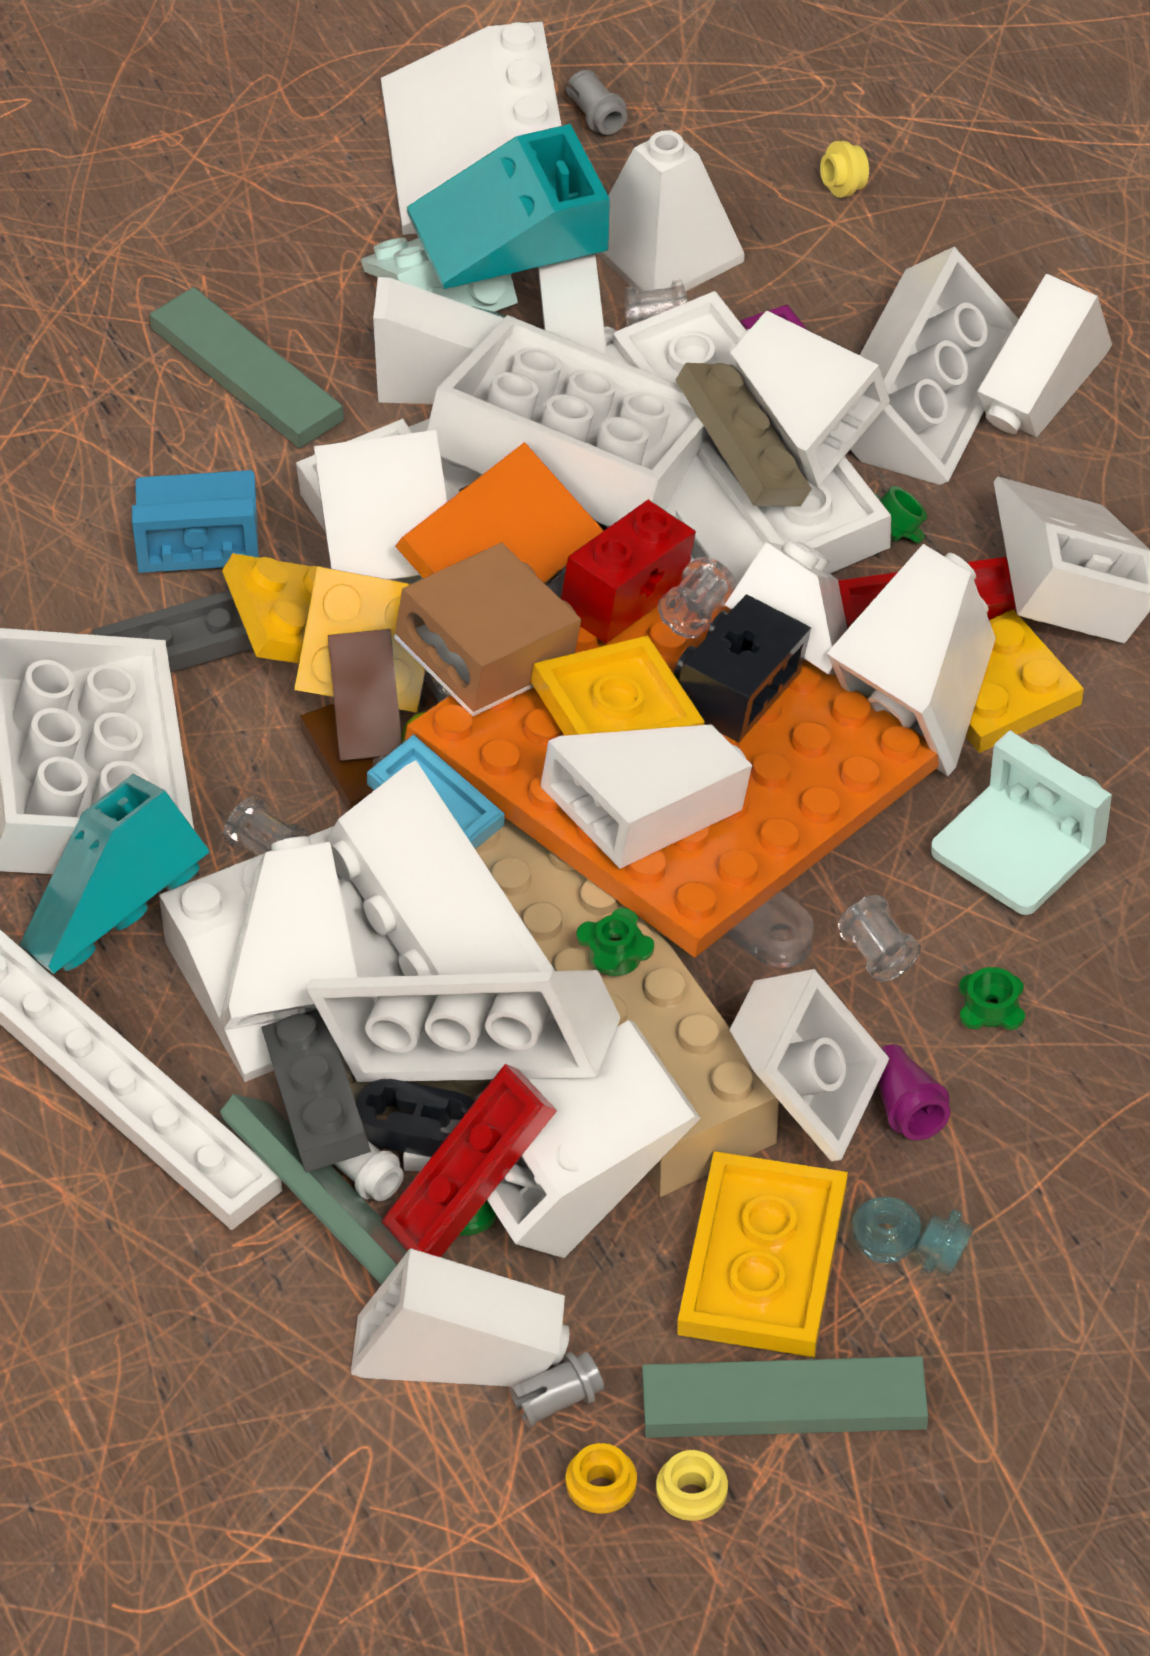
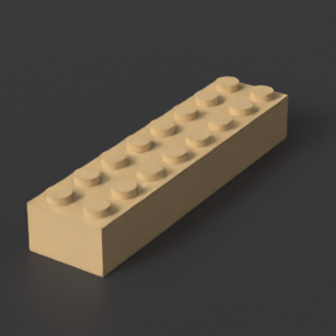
M504 817V826L475 849L555 971L596 970L590 963L588 947L580 945L577 941L576 933L578 927L586 921L599 922L604 917L610 916L616 909L628 908ZM638 916L637 926L642 934L654 940L653 955L649 959L641 961L639 966L629 974L622 976H608L600 972L599 974L621 1017L618 1026L627 1020L635 1022L701 1118L645 1175L659 1197H662L708 1176L714 1151L751 1156L776 1144L779 1100L753 1071L729 1031L730 1027L663 934Z

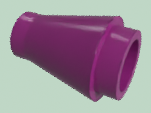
M891 1044L882 1047L881 1049L889 1057V1060L877 1086L890 1127L895 1132L904 1134L910 1140H924L934 1136L945 1127L950 1118L951 1109L948 1091L915 1063L901 1046Z

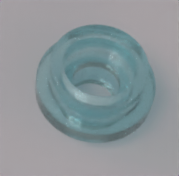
M893 1197L871 1199L862 1204L853 1217L852 1234L856 1244L868 1258L876 1262H897L906 1257L919 1242L921 1233L920 1218L915 1209L903 1200ZM886 1223L896 1227L885 1229L878 1226V1224Z
M952 1208L946 1219L936 1214L932 1216L915 1251L926 1256L921 1266L922 1270L931 1274L935 1268L948 1276L951 1274L974 1230L973 1226L960 1220L961 1212Z

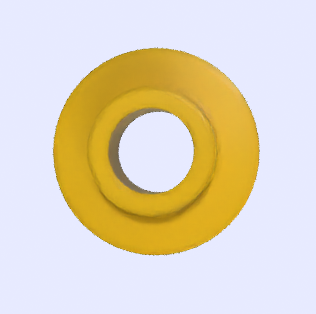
M607 1443L589 1445L583 1448L567 1467L566 1489L568 1495L577 1506L588 1512L604 1514L617 1511L627 1505L635 1494L637 1488L636 1468L631 1459L614 1445ZM596 1478H607L613 1484L595 1486L590 1484V1482Z

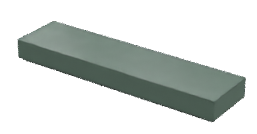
M192 287L149 314L153 331L299 449L344 421L342 404L195 287Z
M233 1094L220 1111L223 1115L222 1118L382 1285L407 1253L405 1248L381 1222L382 1218L331 1165L305 1173L291 1124L270 1102Z
M923 1356L642 1365L645 1438L927 1429L928 1408Z

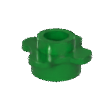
M891 486L882 497L874 493L891 515V540L899 541L902 537H907L916 543H921L925 535L919 527L927 519V513L920 502L909 492L898 486Z
M616 909L610 916L604 917L599 922L586 921L577 929V941L580 945L588 947L590 963L600 973L608 976L629 974L639 966L641 961L649 959L654 953V940L642 934L637 926L638 916L630 909Z
M998 967L982 968L973 974L964 976L959 982V992L965 997V1007L960 1011V1021L967 1028L974 1030L980 1029L983 1026H1002L1007 1030H1015L1021 1027L1025 1021V1012L1019 1007V996L1023 994L1024 990L1023 982L1009 971ZM987 1001H993L997 1004L987 1003Z

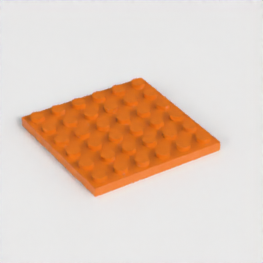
M687 573L684 587L607 644L580 627L575 653L648 635L674 674L676 664L683 652L689 646L697 648L706 638L708 629L715 617L721 611L729 613L732 609L725 605L727 602L725 598ZM804 658L801 673L739 743L723 735L732 745L737 746L752 764L742 810L620 869L540 787L548 741L565 735L534 687L473 717L450 695L409 723L405 735L406 741L414 734L505 813L504 817L625 907L634 911L637 916L694 958L927 777L939 765L938 755L929 749L925 737L912 728L902 726L899 719L886 710L875 711L871 708L866 696L857 690L848 692L841 687L837 676L825 673Z

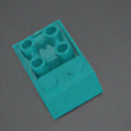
M571 124L515 136L407 206V214L443 290L608 251L610 198Z
M133 773L82 812L19 944L27 954L53 974L61 968L68 971L85 962L96 950L95 941L113 927L116 930H122L135 923L148 910V905L145 902L165 887L168 890H172L190 880L200 869L197 862L210 853L209 849L164 789Z

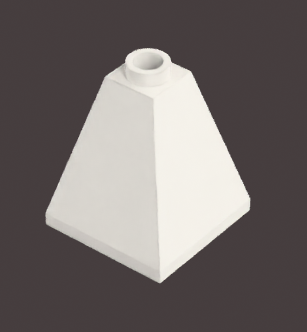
M672 130L660 131L652 135L649 141L634 147L608 195L610 198L608 251L596 254L652 308H655L743 263L745 253L699 154L678 133Z

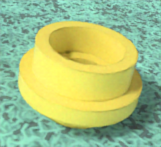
M848 141L832 142L820 163V174L823 183L830 189L833 195L839 198L852 196L856 190L863 189L869 177V163L865 151L858 145H851Z
M697 1450L682 1451L674 1455L659 1471L656 1482L657 1497L662 1507L674 1517L687 1521L703 1520L717 1513L724 1505L728 1493L727 1476L723 1468L707 1453ZM686 1485H697L704 1491L692 1494L683 1492L680 1489Z

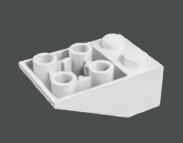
M997 477L994 481V488L1017 615L1038 622H1045L1083 632L1088 635L1126 643L1150 612V549L1103 505Z
M630 1020L617 1026L597 1077L529 1079L558 1111L487 1199L515 1244L565 1258L701 1119L638 1026Z

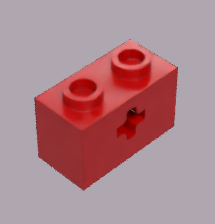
M649 499L568 556L561 600L569 603L575 613L581 618L580 627L607 644L685 586L696 531Z

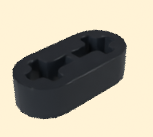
M380 1079L362 1088L357 1096L356 1106L367 1140L371 1144L386 1149L432 1157L450 1134L442 1132L441 1128L447 1127L451 1119L461 1120L475 1101L470 1096L460 1092L396 1079ZM386 1106L397 1108L398 1112H391L387 1120L376 1118V1115L383 1114Z

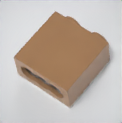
M501 542L402 588L394 638L473 717L533 688L531 676L534 663L575 653L581 618L575 613L569 603L561 600L536 576L534 570L527 563L522 562Z

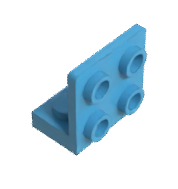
M246 470L137 478L136 505H132V525L138 573L221 568L225 566L232 553L259 557L254 472Z

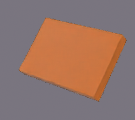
M524 442L405 534L395 547L422 578H426L502 542L522 562L527 563L542 582L547 584L562 572L567 565L569 555L604 530Z

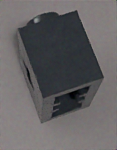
M746 594L729 613L721 611L715 617L708 629L706 638L697 648L689 646L683 652L676 664L674 676L705 721L704 725L711 724L721 734L739 743L801 673L812 627Z

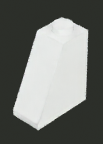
M1049 274L1044 276L977 390L986 413V419L992 425L1010 434H1016L1018 430H1021L1037 438L1106 356L1112 346V342L1097 295Z
M378 277L373 316L378 402L433 404L436 390L440 384L504 318L390 277Z
M767 310L751 329L743 332L735 348L730 352L736 370L742 375L744 383L761 410L768 416L770 424L787 451L794 457L798 468L808 482L819 487L890 402L878 364Z
M711 724L558 736L548 741L540 787L621 869L741 811L752 764L737 746L732 745Z
M307 836L283 839L271 845L272 851L265 852L257 865L220 1015L222 1031L281 1021L294 1014H303L316 1010L317 1008L307 991V986L311 979L358 978L330 842L311 845L310 837Z
M410 1248L358 1315L351 1374L371 1379L509 1387L516 1383L520 1384L545 1372L551 1365L557 1366L563 1359L570 1335L569 1327L562 1324L565 1296Z

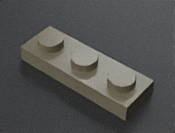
M685 363L675 381L751 503L758 506L801 507L812 488L734 365L724 363Z

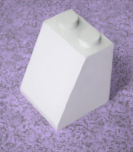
M430 430L314 446L331 569L410 584L423 579L397 550L395 545L405 534L447 502L437 431Z
M923 544L827 652V656L841 687L848 692L857 690L868 698L872 709L877 712L886 710L899 719L902 726L912 728L925 737L929 749L938 755L939 765L937 770L949 776L957 766L996 637L986 614L989 608L980 597L974 582L976 579L974 570L959 556L947 553L944 557Z

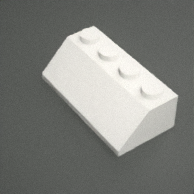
M955 246L905 270L860 353V356L879 365L890 402L850 449L863 463L938 485L949 482L984 412L977 390L1019 321L1017 316Z
M416 760L404 766L337 820L326 841L331 844L336 872L345 881L352 880L365 900L363 907L370 924L380 935L387 934L400 953L399 964L404 976L555 971Z
M598 970L311 979L307 986L310 997L357 1082H373L380 1079H396L401 1081L491 1080L497 1075L504 1064L519 1069L528 1079L597 1077L621 1018Z

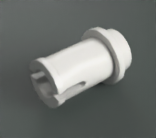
M369 1141L370 1153L334 1164L355 1182L356 1193L364 1199H375L376 1201L388 1199L398 1190L404 1177V1172L400 1168L399 1158L391 1151L378 1150Z

